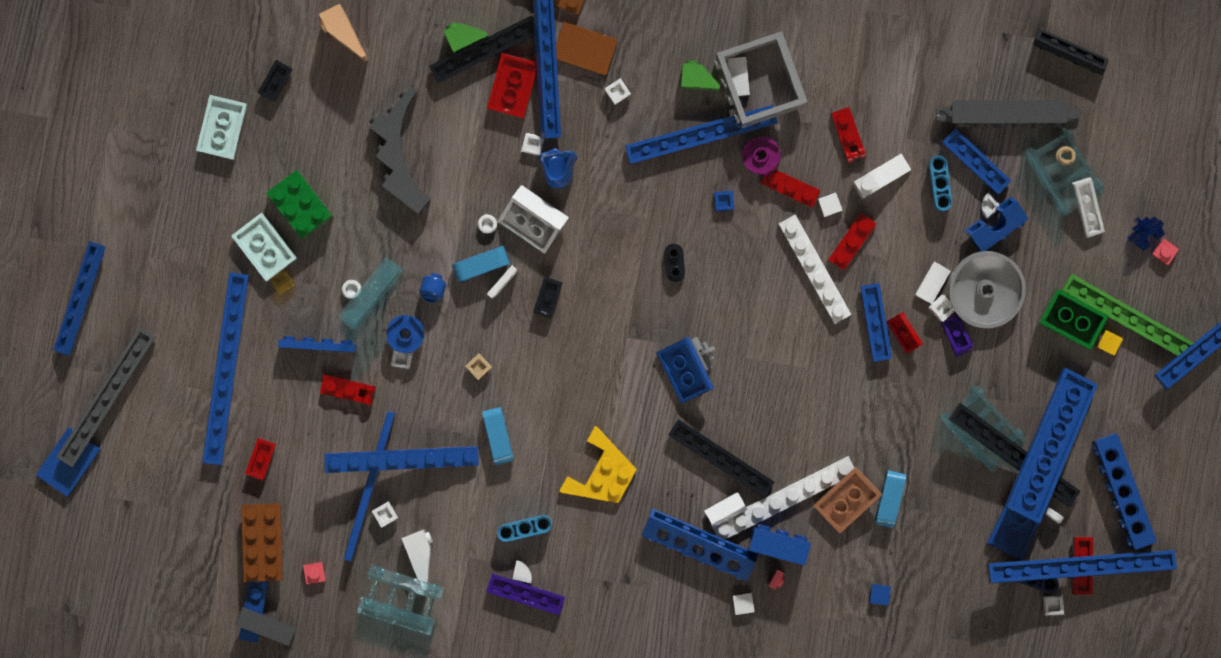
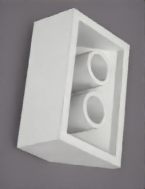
M521 185L510 199L497 222L545 254L569 217Z

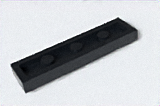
M1040 28L1033 41V45L1069 60L1075 65L1089 69L1093 73L1103 76L1109 59Z

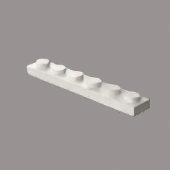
M793 215L779 223V227L833 323L836 324L850 316L851 313L797 216Z

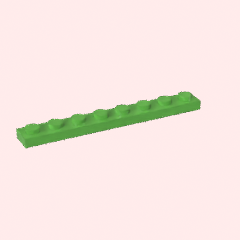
M1070 274L1061 290L1107 314L1110 319L1176 356L1193 344L1192 341L1073 274Z

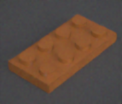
M281 503L242 504L244 582L282 581Z

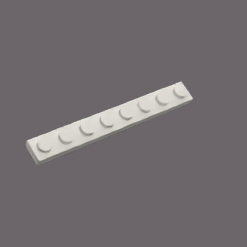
M849 456L747 506V510L716 527L712 526L716 536L727 539L837 484L854 466Z

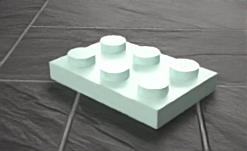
M209 95L196 151L234 160L248 104Z
M260 213L232 235V238L266 282L297 259L263 213Z

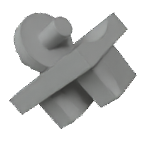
M698 337L692 339L691 342L705 370L713 368L710 360L714 359L711 351L715 350V346L709 348L706 341L700 343Z

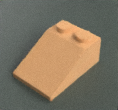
M340 4L319 14L321 19L318 21L325 33L328 32L363 61L368 60Z

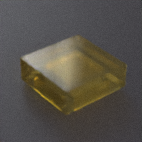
M286 269L269 280L280 296L296 286Z

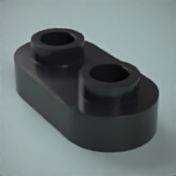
M670 244L664 251L666 276L670 281L678 282L685 275L683 249L678 244ZM673 249L678 253L675 257L670 255V251ZM678 269L679 275L674 276L672 270Z

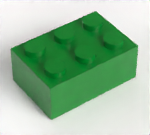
M295 170L266 192L302 240L334 217L298 170Z
M1054 289L1037 324L1086 350H1091L1109 316L1059 289Z

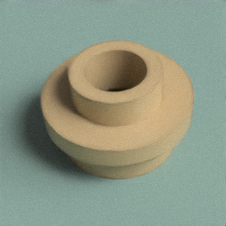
M1061 147L1056 153V159L1061 165H1070L1075 160V152L1071 147ZM1063 153L1069 155L1067 160L1062 158Z

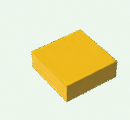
M1105 330L1097 348L1115 356L1123 338Z

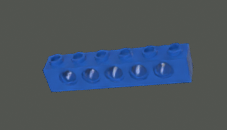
M1113 433L1093 440L1092 451L1095 457L1098 456L1100 460L1098 467L1101 474H1105L1107 480L1105 486L1108 493H1112L1113 500L1111 502L1113 508L1119 512L1120 518H1118L1121 529H1125L1127 536H1124L1127 546L1137 550L1156 543L1154 532L1118 434ZM1109 450L1114 453V458L1111 461H1107L1105 458V454ZM1116 468L1121 473L1118 479L1112 477V471ZM1124 486L1127 489V494L1124 497H1120L1118 491ZM1128 505H1132L1134 508L1131 515L1125 513V508ZM1134 523H1138L1140 525V531L1138 533H1133L1132 531V525Z
M653 508L641 536H644L649 541L658 542L667 549H674L686 557H692L702 564L711 565L718 571L727 572L739 580L748 581L758 554ZM660 529L666 530L667 533L661 532ZM695 545H701L703 548H698ZM713 552L719 553L720 556L714 555ZM730 560H736L738 563H733Z

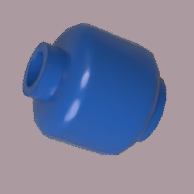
M431 273V276H425L422 279L419 293L424 301L436 303L443 298L447 284L441 275Z

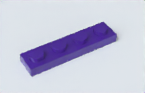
M494 573L491 575L486 591L556 615H560L565 596Z

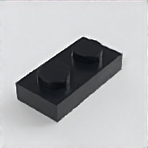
M275 60L257 93L275 103L293 69Z
M544 276L533 311L534 314L552 318L563 282Z

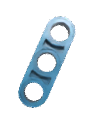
M937 155L929 161L928 170L933 206L937 211L944 212L952 206V194L947 161L943 156ZM934 160L942 162L940 170L933 167ZM937 179H942L945 182L943 189L936 187L935 182ZM939 198L947 200L945 208H941L938 205Z
M504 246L454 263L452 268L458 283L507 266L510 262Z
M498 407L482 411L495 465L514 461L502 408Z
M887 470L881 491L882 496L880 497L876 512L875 524L894 528L905 486L906 474Z
M540 515L506 523L498 528L497 536L501 541L508 542L546 533L552 527V520L547 515ZM540 519H547L549 527L541 529L538 526V521ZM522 523H527L530 526V531L526 534L522 533L519 529ZM507 527L511 530L512 534L509 538H504L501 535L502 528Z

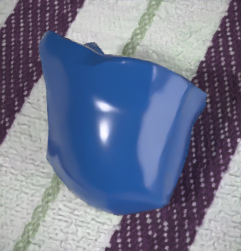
M555 148L538 156L544 178L550 187L564 188L570 184L573 177L574 164L578 159L576 153L573 151L559 152Z

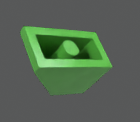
M456 22L446 26L447 30L444 31L454 53L488 37L485 31L462 23L457 24Z
M698 61L683 63L681 88L719 91L720 85L703 65L698 64Z

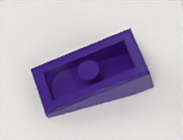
M957 314L949 316L944 322H940L956 358L973 351V344Z

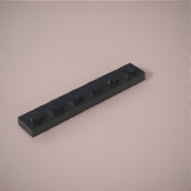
M531 15L430 65L429 67L437 83L439 84L534 37V18Z
M679 419L668 434V436L764 498L775 483Z

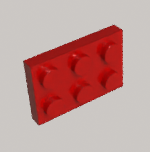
M502 53L487 109L524 119L537 73V62Z

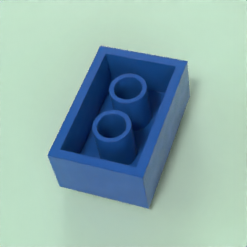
M758 524V527L753 526L747 549L756 553L806 565L811 542L807 541L808 538L806 536L795 534V537L789 536L787 531L777 529L776 532L770 531L769 526Z

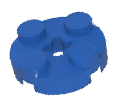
M397 316L388 324L386 331L387 342L395 351L401 353L414 352L423 343L425 338L424 327L413 316ZM402 329H404L405 331H407L408 329L410 330L409 339H402L400 337L402 335Z

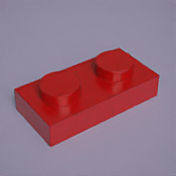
M904 312L886 321L906 354L923 345Z
M257 438L245 474L264 480L277 444Z

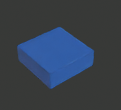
M733 191L714 192L715 212L735 210Z
M871 584L869 603L889 606L891 586Z

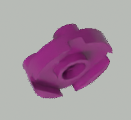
M763 136L751 139L745 145L742 156L744 164L750 172L756 175L767 176L780 164L782 153L774 140ZM766 152V158L758 160V153Z

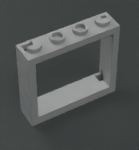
M782 31L716 54V60H714L716 70L721 71V84L723 88H727L729 93L727 95L728 103L734 107V120H736L737 124H740L741 128L807 106L808 101ZM775 42L795 101L746 117L725 59Z

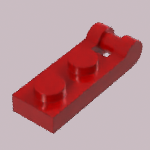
M850 107L832 112L831 116L847 162L852 163L855 159L866 158L867 155ZM856 145L857 151L851 152L849 147Z
M324 374L320 393L372 405V395L376 390V386ZM360 389L366 390L364 397L359 396Z

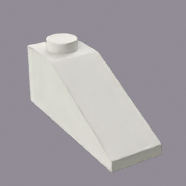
M901 153L857 179L852 184L861 199H864L909 172L911 168Z
M425 529L403 537L402 541L421 589L425 592L428 590L431 557L430 543H433L430 533H426Z

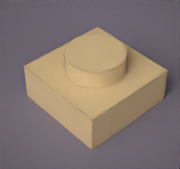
M480 353L465 366L477 380L492 368Z

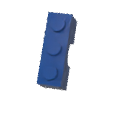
M1010 197L996 207L1000 218L995 226L988 227L985 222L979 219L965 230L979 251H989L994 247L995 243L1007 238L1010 232L1022 227L1029 219L1018 201Z

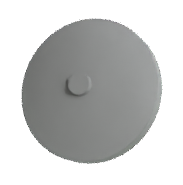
M992 251L977 252L963 259L954 269L948 286L949 300L956 314L968 324L979 328L998 327L1009 322L1021 309L1026 294L1025 279L1016 263L1005 255Z

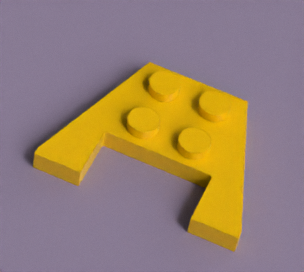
M595 426L587 441L604 450L586 485L567 476L559 492L619 503L637 469L604 433Z

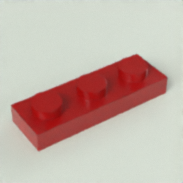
M776 169L769 175L764 176L760 183L810 208H813L821 191Z
M860 213L828 258V261L844 271L877 223Z
M1073 537L1072 557L1093 556L1094 537ZM1093 576L1072 578V594L1093 595Z

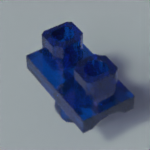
M1154 216L1151 219L1145 217L1143 220L1137 217L1134 219L1137 225L1132 228L1134 232L1127 238L1131 243L1145 251L1151 245L1147 239L1149 236L1152 235L1155 239H1160L1165 235L1162 228L1164 223Z

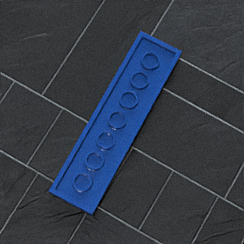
M1067 368L1062 369L1004 508L1036 524H1040L1098 384Z

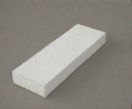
M1089 177L1073 182L1072 186L1085 237L1088 238L1105 232L1092 178Z

